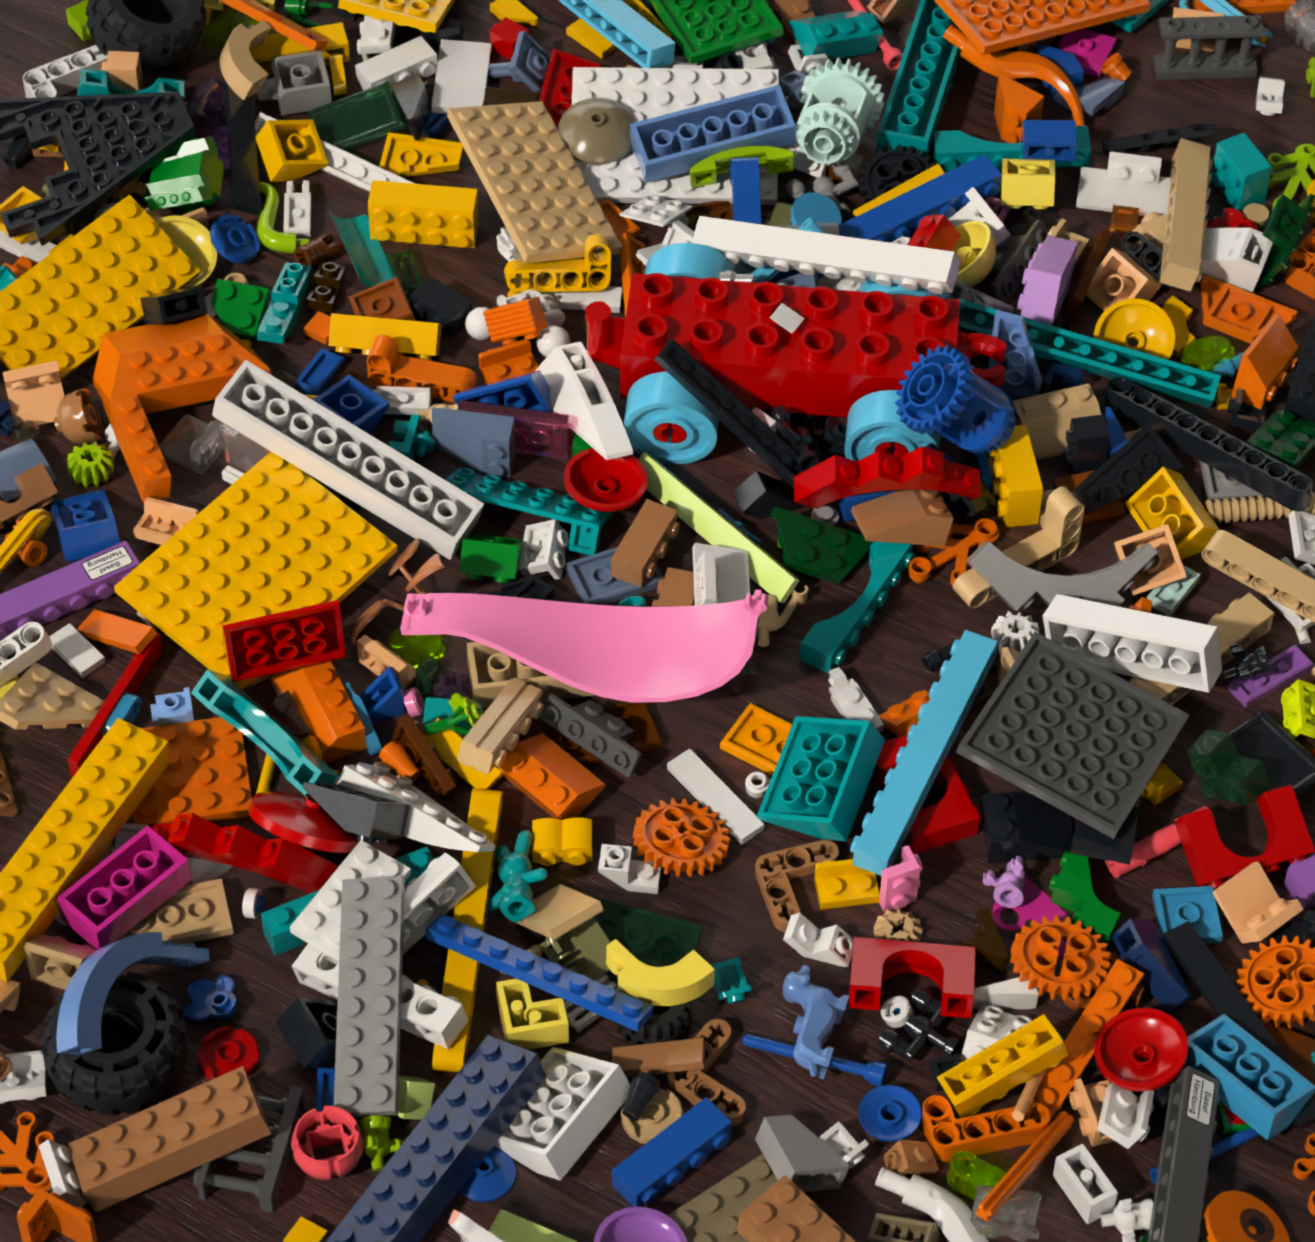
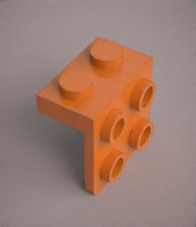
M39 1188L31 1200L25 1202L17 1213L22 1242H44L52 1230L61 1233L75 1242H98L91 1213L83 1207L77 1206L75 1208L67 1204L55 1192L47 1193Z

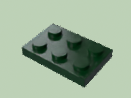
M1278 408L1246 443L1297 470L1315 450V423L1305 421L1294 416L1290 411Z

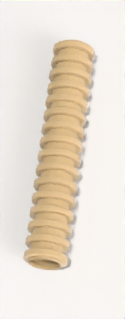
M1311 491L1309 507L1303 512L1315 515V494ZM1258 495L1256 499L1254 496H1249L1248 499L1240 497L1239 500L1233 497L1230 501L1228 498H1223L1222 501L1215 499L1214 502L1207 499L1204 503V508L1217 524H1220L1222 521L1229 523L1230 520L1238 522L1239 519L1246 522L1247 519L1255 521L1256 518L1264 520L1265 517L1268 520H1272L1273 517L1281 519L1282 516L1288 518V515L1292 512V510L1266 496L1263 498L1261 495Z

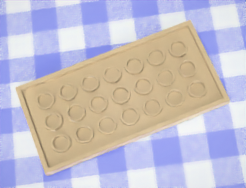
M542 101L449 108L447 117L525 263L584 258L585 241L594 234H600L607 239L611 255L620 254L622 249L620 241L572 154L561 140L558 129ZM596 247L592 250V253H600L604 248Z

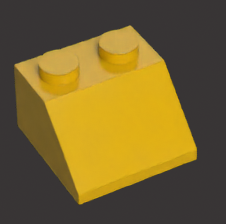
M268 120L255 137L271 182L294 181L329 164L313 120Z

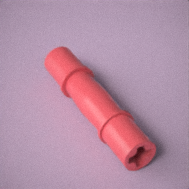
M1203 806L1195 810L1194 812L1207 809L1208 807ZM1212 813V816H1213V819H1214V822H1215V825H1216V820H1215V817H1214V815H1213V813ZM1175 823L1153 832L1138 842L1134 841L1130 864L1105 860L1111 875L1119 878L1138 867L1145 866L1147 861L1180 845L1181 840Z

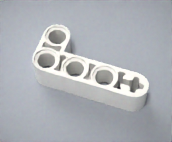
M94 45L27 71L23 75L26 98L59 97L77 90L81 68L102 71V62L107 61L108 54H103Z

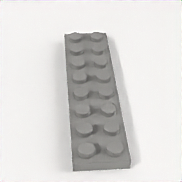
M403 876L342 880L334 1106L344 1109L353 1117L398 1115L405 880Z

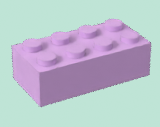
M1047 235L1043 244H1038L1037 251L1034 252L1032 260L1030 259L1028 268H1025L1022 284H1025L1023 293L1020 294L1017 309L1022 310L1021 316L1047 325H1053L1070 289L1079 242Z

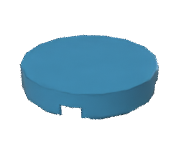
M808 192L800 195L791 206L790 221L792 225L802 224L810 217L816 223L836 221L840 225L842 222L840 210L830 198L820 193Z

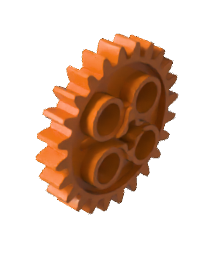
M671 798L668 805L663 800H660L659 807L650 804L649 811H641V817L636 818L634 826L633 845L638 847V855H645V863L654 861L653 869L656 870L662 866L665 867L664 874L675 870L676 876L679 877L682 871H686L687 875L692 877V873L695 870L700 875H703L704 868L713 871L715 864L721 865L722 858H726L729 847V828H724L725 820H717L718 812L708 813L709 806L700 809L698 808V801L688 805L687 800L683 798L681 804H677L675 799Z
M1054 915L1053 922H1049L1043 916L1041 924L1031 920L1030 928L1023 925L1021 933H1016L1015 940L1012 943L1010 963L1014 964L1013 972L1020 973V982L1029 981V990L1035 987L1039 988V996L1049 992L1051 1000H1054L1056 994H1060L1063 1001H1066L1068 995L1071 994L1074 999L1079 1000L1080 992L1088 997L1090 996L1091 989L1097 991L1100 983L1103 982L1108 974L1110 953L1106 952L1107 943H1100V934L1091 935L1093 927L1090 926L1082 929V921L1080 920L1073 925L1071 924L1070 917H1067L1064 922H1060L1058 916ZM1064 939L1066 940V947L1060 976L1056 977L1054 972L1061 940Z
M1285 935L1282 937L1281 943L1278 944L1274 938H1270L1271 946L1268 947L1260 942V952L1250 950L1251 960L1242 959L1244 969H1238L1237 971L1239 980H1236L1240 993L1258 1017L1262 1015L1263 1024L1265 1025L1271 1019L1275 1022V1028H1278L1282 1021H1286L1288 1028H1291L1295 1020L1301 1026H1304L1305 1017L1314 1022L1315 947L1312 949L1311 940H1306L1302 945L1299 942V937L1296 936L1291 943L1288 942ZM1286 961L1291 962L1290 964H1287V965H1282V964H1281V963L1286 962ZM1309 978H1310V979H1314L1313 981H1310V982H1304V980L1309 979ZM1262 982H1270L1267 985H1260ZM1285 999H1293L1291 1002H1283Z

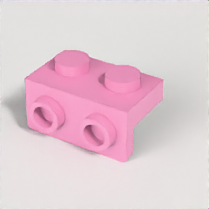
M909 846L902 847L900 864L882 870L879 904L884 912L887 909L897 910L899 907L901 909L907 904L917 901L918 888L921 886L919 876L920 871H922V863L917 854L913 855Z

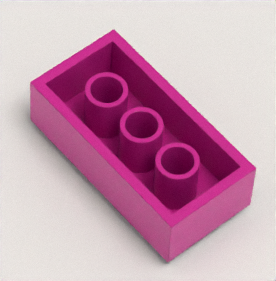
M147 825L56 898L60 917L96 950H99L119 940L192 880L189 861Z

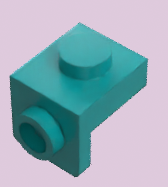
M736 957L711 964L715 969L714 988L718 1001L727 999L728 1004L745 1000V994L752 991L750 984L747 985L740 958Z

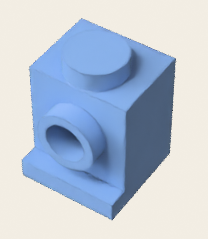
M189 687L184 688L183 692L155 695L156 704H150L152 721H158L159 726L194 721Z

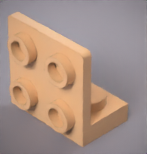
M57 360L3 372L12 416L16 421L14 424L15 429L23 430L54 423V418L57 417L58 405L65 397Z
M1259 862L1251 863L1213 891L1215 899L1242 944L1263 940L1303 910L1298 899L1285 901L1284 898H1279Z

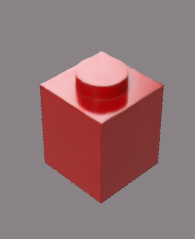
M505 17L498 24H495L489 32L490 43H492L491 50L511 61L518 33L525 30L529 34V30Z

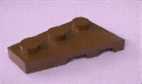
M409 714L399 719L391 740L403 743L415 764L418 763L421 766L420 770L423 779L442 801L451 797L456 788V779L451 770L445 769L440 762V755L435 746L429 745L424 738L422 726L418 721H413Z

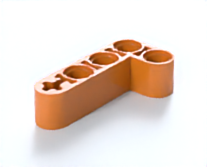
M1314 228L1290 255L1291 264L1284 272L1286 284L1315 299Z
M378 335L374 338L367 357L368 380L376 388L377 386L432 389V399L456 403L453 395L474 388L477 381L476 373L466 367L398 355L397 342L387 335Z
M933 1095L924 1101L921 1126L926 1142L930 1143L935 1159L940 1162H949L1032 1144L1049 1125L1050 1112L1043 1104L1031 1103L1022 1121L1013 1119L1012 1113L1015 1107L955 1119L949 1101L943 1096ZM936 1113V1114H939V1115H941V1116H940V1117H934V1116H932V1115H930V1114ZM1005 1127L1010 1129V1131H1003L1000 1128ZM969 1134H977L981 1137H972ZM940 1140H946V1141H949L950 1143H949V1144H943V1143H941V1142H939V1141H940Z

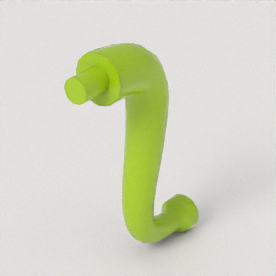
M259 181L260 192L266 195V201L257 224L258 237L261 243L271 250L294 254L295 249L307 244L309 239L296 238V233H283L275 230L279 195L272 185Z

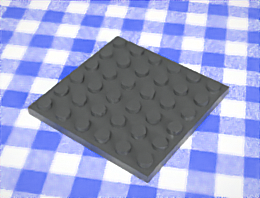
M1034 632L959 744L956 753L1114 839L1190 715L1047 637Z

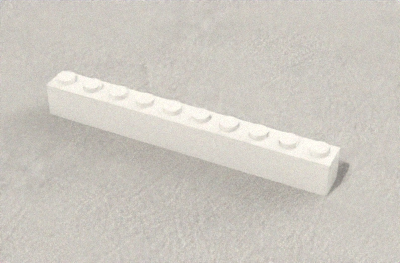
M699 216L692 243L705 245L719 251L732 264L742 262L756 268L770 266L783 272H787L789 269L798 270L805 275L818 273L832 279L846 277L858 283L873 281L886 287L896 284L908 290H917V288L927 289L935 294L953 292L960 266L959 259L955 252L704 216Z

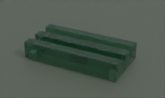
M412 249L386 254V261L392 278L398 277L401 284L393 260L397 259L406 285L402 286L404 293H408L410 296L413 291L423 284ZM403 257L408 259L416 282L415 284H411Z

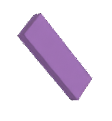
M1293 645L1269 659L1273 671L1272 674L1260 675L1248 681L1236 678L1229 683L1228 690L1247 708L1311 671L1314 663L1296 645Z

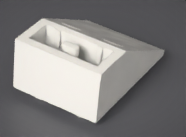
M1206 228L1203 234L1206 235V241L1202 251H1205V255L1200 267L1204 268L1203 273L1253 292L1273 242L1262 235L1263 232L1252 228Z

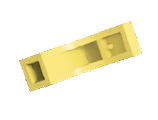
M616 939L606 946V964L613 974L618 975V989L622 993L637 998L649 1005L674 1006L684 1004L698 998L714 986L715 969L695 950L675 964L665 967H653L636 959Z

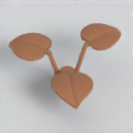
M415 539L395 558L387 571V575H393L399 568L409 581L405 588L407 592L414 587L417 591L416 594H428L419 582L445 567L441 561V556L436 553L412 577L405 569V562L417 551L419 540ZM388 599L376 601L356 621L351 633V642L354 645L356 644L358 634L382 608L391 606L403 611L404 606Z

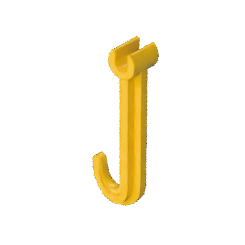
M39 508L28 512L1 544L0 574L33 533V539L41 540L52 520L48 511Z

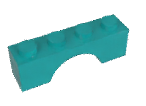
M81 68L77 96L180 92L184 102L185 91L183 80L158 78L153 85L143 90H124L110 80L107 71Z

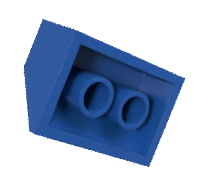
M540 370L464 390L453 395L454 401L461 411L513 416L515 421L551 412L550 386Z

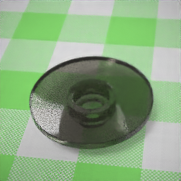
M1022 206L1021 208L1011 209L1007 217V226L1014 236L1026 235L1035 220L1041 219L1049 232L1053 225L1057 226L1059 217L1049 206L1047 209Z

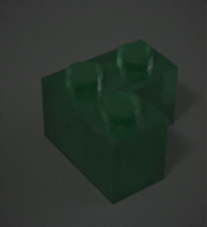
M1207 729L1186 750L1192 768L1199 779L1201 789L1206 797L1250 806L1271 784L1262 761L1239 757L1229 733Z

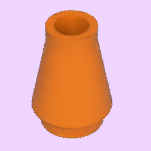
M393 740L380 751L379 758L382 760L381 763L387 765L397 775L404 776L413 782L421 774V770L416 766L403 743Z

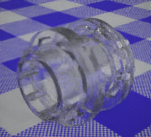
M1298 0L1288 8L1284 15V29L1289 35L1298 34L1295 43L1300 49L1306 48L1307 51L1315 52V0Z

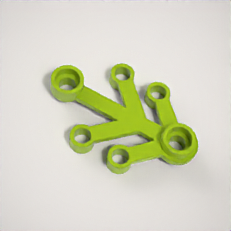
M1301 144L1296 148L1295 153L1285 156L1278 153L1270 154L1268 162L1272 166L1271 170L1273 171L1280 170L1282 166L1297 163L1295 168L1277 173L1271 171L1268 188L1274 184L1289 180L1283 195L1290 200H1293L1300 183L1307 192V188L1312 182V179L1306 172L1307 168H1311L1315 174V146L1312 144ZM1279 196L1277 199L1274 200V202H1273V207H1272V212H1273V209H1274V207H1275V205H1276L1277 200H1278L1281 196Z

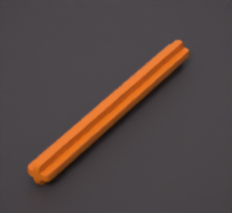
M1066 1111L1059 1112L978 1205L976 1210L978 1217H982L984 1221H990L1071 1128L1074 1122L1072 1115H1068Z

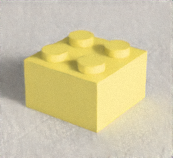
M1002 159L1001 205H1006V207L1012 209L1021 208L1022 206L1047 209L1048 206H1054L1055 160Z

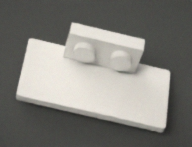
M1110 152L1107 170L1082 167L1076 207L1146 216L1151 212H1158L1161 216L1167 214L1170 178L1159 176L1162 158Z
M694 544L695 605L727 603L746 599V594H750L748 552L746 550L708 544Z

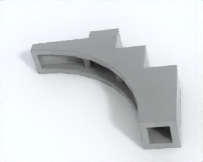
M985 541L965 561L1015 611L1019 608L1021 610L1027 608L1035 599L1032 596L1034 593L1048 607L1056 594L1121 607L1120 604L1125 600L1118 594V591H1125L1135 581L1133 576L1140 569L1142 571L1148 569L1155 561L1153 556L1158 552L1151 544L1144 543L1128 557L1109 567L1084 574L1059 575L1027 568L1007 557L991 542Z

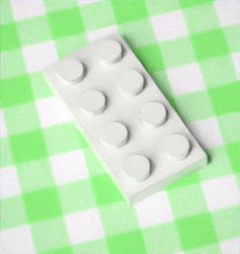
M360 841L292 923L290 933L339 961L342 880L403 876L406 881L411 875V869L371 845Z

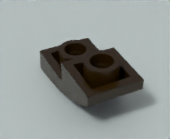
M333 262L320 263L314 274V285L306 299V308L333 312L341 292L347 266L337 265Z

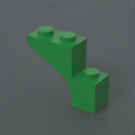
M1066 850L1060 863L1062 870L1060 874L1054 873L1049 884V890H1052L1051 903L1075 912L1071 924L1075 925L1080 920L1082 921V929L1090 926L1093 927L1091 935L1100 934V943H1107L1108 950L1113 940L1111 936L1118 929L1121 913L1108 908L1095 896L1092 888L1088 857L1070 854V851Z

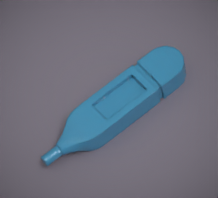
M347 682L345 686L348 696L365 728L367 750L371 756L379 754L382 747L363 701L352 690L350 683Z

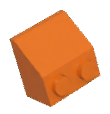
M1003 74L998 76L994 115L1001 139L1007 143L1021 142L1023 120H1041L1044 96Z

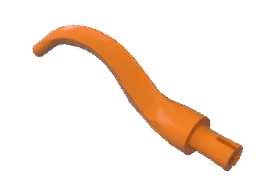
M952 24L947 28L943 38L962 51L960 56L995 77L1003 74L1011 79L1038 78L1046 81L1066 100L1072 111L1076 126H1085L1082 106L1077 92L1065 73L1053 62L1041 55L1021 51L999 50L983 55L963 32Z

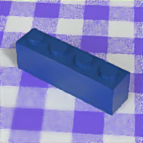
M707 1097L612 1169V1186L633 1207L652 1204L659 1197L661 1191L668 1186H675L692 1167L698 1168L704 1163L710 1153L715 1149L720 1150L728 1144L731 1139L732 1122Z

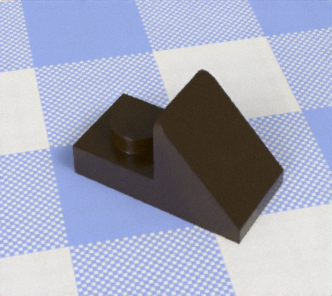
M990 909L977 910L976 923L972 925L975 938L964 941L963 946L975 947V964L1000 975L1006 974L1009 957Z

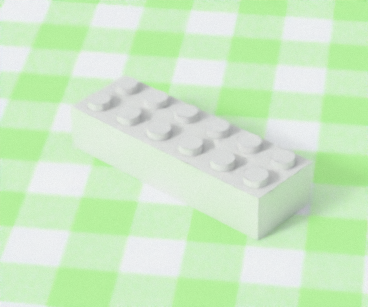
M1056 594L1043 614L1045 634L1048 639L1109 672L1208 693L1222 672L1218 628L1216 626Z

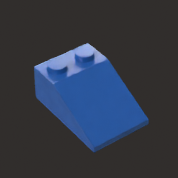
M104 489L57 499L50 503L66 562L71 561L75 563L120 543L115 517Z

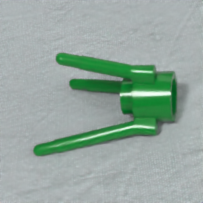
M308 0L285 1V14L291 16L290 20L310 27L322 25L302 17L308 14L309 8H332V3L309 2Z

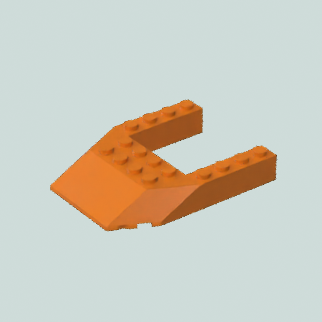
M208 313L165 324H147L103 333L93 383L143 503L147 497L159 500L170 498L171 474L146 414L215 400L245 360L272 375L269 367L248 344ZM265 448V451H266L267 454H268L269 452H271V451H269L268 449Z

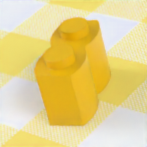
M541 818L532 821L533 862L543 866H551L560 862L579 866L592 861L593 829L591 819L568 818L560 820Z

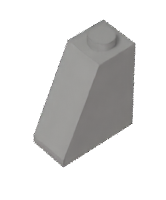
M793 1115L764 1117L755 1140L777 1180L786 1175L803 1192L840 1189L850 1167L841 1156Z

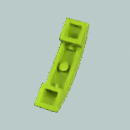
M745 146L718 152L690 168V186L694 188L717 184L718 174L730 173L731 158L758 157L759 167L766 166L768 175L794 171L793 151L771 146Z

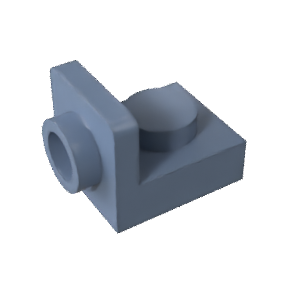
M795 70L778 77V85H780L783 92L796 100V106L799 108L805 105L800 102L803 95L800 91L807 75Z

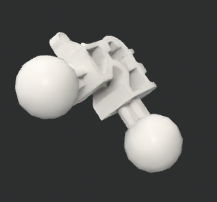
M526 290L507 298L504 295H499L497 297L498 306L539 296L548 328L540 331L541 336L537 337L536 344L538 351L544 357H547L555 347L570 344L568 332L560 327L565 321V314L560 310V306L555 302L551 294H541L536 290ZM476 307L466 317L465 327L467 333L476 340H488L491 338L485 316L483 315V312L489 309L487 307Z

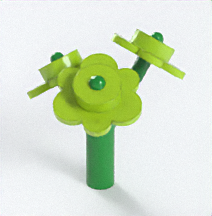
M454 693L449 700L450 706L453 707V713L446 719L424 724L423 728L426 736L447 730L467 735L470 730L454 724L465 720L470 722L473 727L484 714L481 705L475 702L474 699L462 697L460 694Z

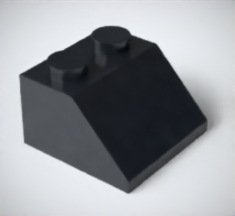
M297 997L276 1021L282 1031L283 1038L290 1044L296 1054L298 1063L303 1068H330L335 1065L338 1001Z

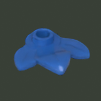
M222 974L214 983L205 979L192 982L188 986V994L193 1002L182 1011L183 1017L195 1022L205 1021L212 1016L218 1020L231 1018L237 1010V999L233 994L236 986L233 979Z

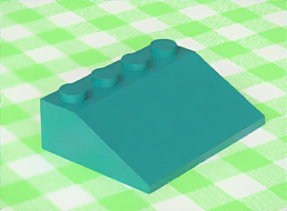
M795 716L756 817L759 820L816 838L847 841L885 739L870 721Z

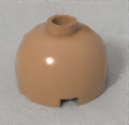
M87 388L67 394L60 401L57 408V417L54 418L57 431L63 433L69 441L76 444H83V442L91 444L94 441H101L103 437L99 436V433H105L101 409L98 404L93 406L90 398H93L94 395Z

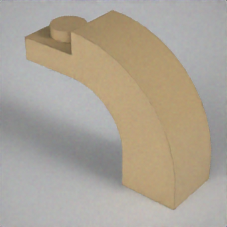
M265 21L255 26L252 24L247 28L242 23L237 25L230 34L220 55V67L224 79L243 101L259 92L268 76V73L255 62L250 53L251 50L263 44L271 29V26Z

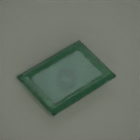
M389 81L307 112L310 120L314 121L320 140L344 151L388 135V132L393 133L407 127Z

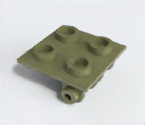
M595 917L556 940L546 937V941L540 944L551 962L557 963L578 974L585 975L594 981L610 971L606 964V946L611 942Z

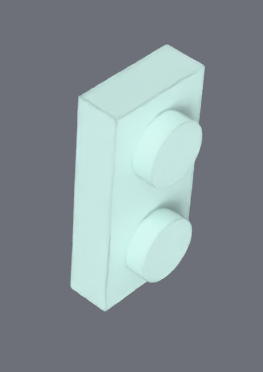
M1184 565L1187 578L1155 588L1147 596V599L1152 601V608L1168 617H1171L1199 582L1200 574Z

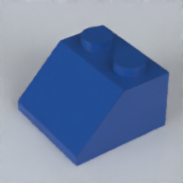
M347 375L313 399V401L370 435L377 427L390 402L350 375Z

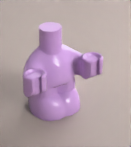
M1017 856L1015 860L1013 858L1008 862L1006 872L1000 878L995 877V873L992 870H989L988 873H983V883L987 886L992 885L995 887L993 897L1003 907L1015 908L1023 902L1024 893L1022 889L1024 887L1025 871L1023 869L1022 857Z

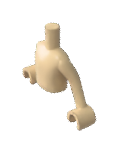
M805 585V590L802 593L796 592L794 588L791 592V600L780 616L778 614L777 598L768 595L767 610L761 613L758 622L759 646H768L769 632L782 628L797 605L804 604L807 601V585Z

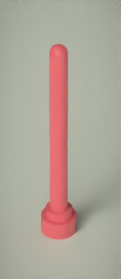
M847 0L854 11L867 12L860 0ZM883 35L878 44L883 51V61L889 70H897L903 53L900 49L892 47Z

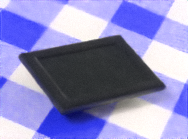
M1262 709L1211 744V747L1262 794L1292 785L1296 798H1298L1315 786V757Z

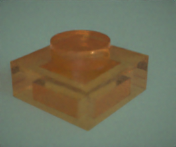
M1113 205L1110 231L1122 233L1133 231L1137 227L1139 208Z

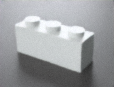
M422 36L356 64L357 84L373 102L393 93L390 84L417 74L420 75L421 79L435 74L437 71V54Z

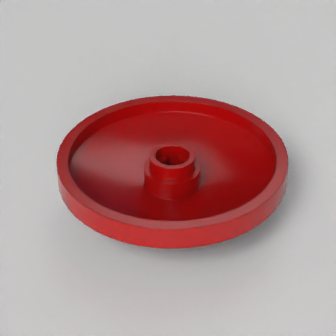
M265 791L255 794L249 807L251 818L265 830L287 841L316 850L336 853H350L360 842L356 840V834L345 831L311 796L291 792Z

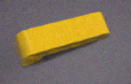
M600 234L589 236L584 244V259H564L525 263L524 260H512L504 268L507 286L514 292H524L526 290H536L538 292L602 291L608 287L611 276V250L608 241ZM596 247L604 248L600 253H592V250ZM547 272L550 274L545 279L538 278L541 273ZM569 272L576 273L573 278L568 279L564 277ZM595 272L603 273L599 278L591 277Z

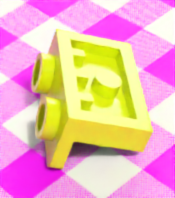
M1297 679L1289 688L1284 690L1281 696L1284 718L1283 727L1294 739L1299 734L1315 738V685Z

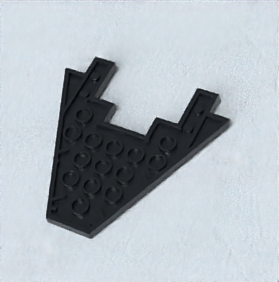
M180 92L0 99V142L27 133L33 150L58 142L68 166V170L44 178L51 196L1 213L9 238L35 229L41 246L46 245L94 208L100 207L105 200L195 135L194 125Z

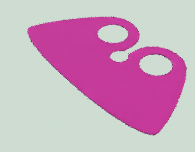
M1026 877L1023 879L1024 887L1022 890L1024 897L1022 904L1015 908H1006L995 901L992 911V917L996 925L1007 931L1021 929L1029 919L1041 924L1043 916L1049 922H1053L1054 915L1058 916L1060 922H1064L1069 917L1058 905L1051 903V898ZM1006 909L1015 910L1019 915L1018 922L1013 925L1003 923L1000 919L1001 912ZM1064 939L1061 940L1058 957L1064 956L1066 940Z

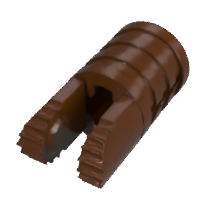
M328 232L296 248L294 257L297 263L311 266L312 268L341 253L345 249V245L341 241L332 243L334 236Z

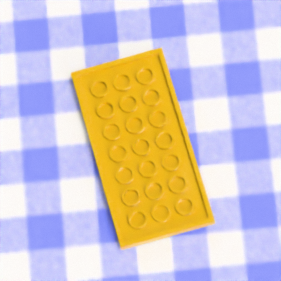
M129 194L0 291V360L9 370L57 360L62 382L99 353L103 333L132 328L144 319L141 297L183 288L197 278L201 271Z

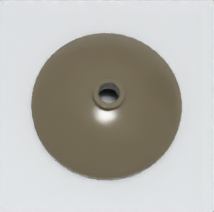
M588 98L573 104L565 111L559 122L558 134L575 160L589 165H605L621 159L632 148L630 124L635 123L629 110L614 100Z

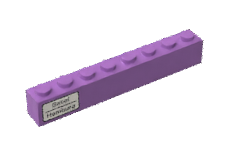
M126 541L0 594V641L28 622H37L43 625L115 594L114 586L140 564Z

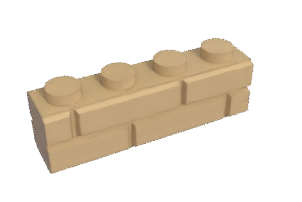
M515 677L511 679L461 741L458 761L468 767L474 766L475 770L486 775L491 772L495 765L500 767L505 760L507 750L513 751L516 747L519 734L525 735L531 725L532 718L538 719L544 706V703H541L542 690L530 684L527 686L526 682Z

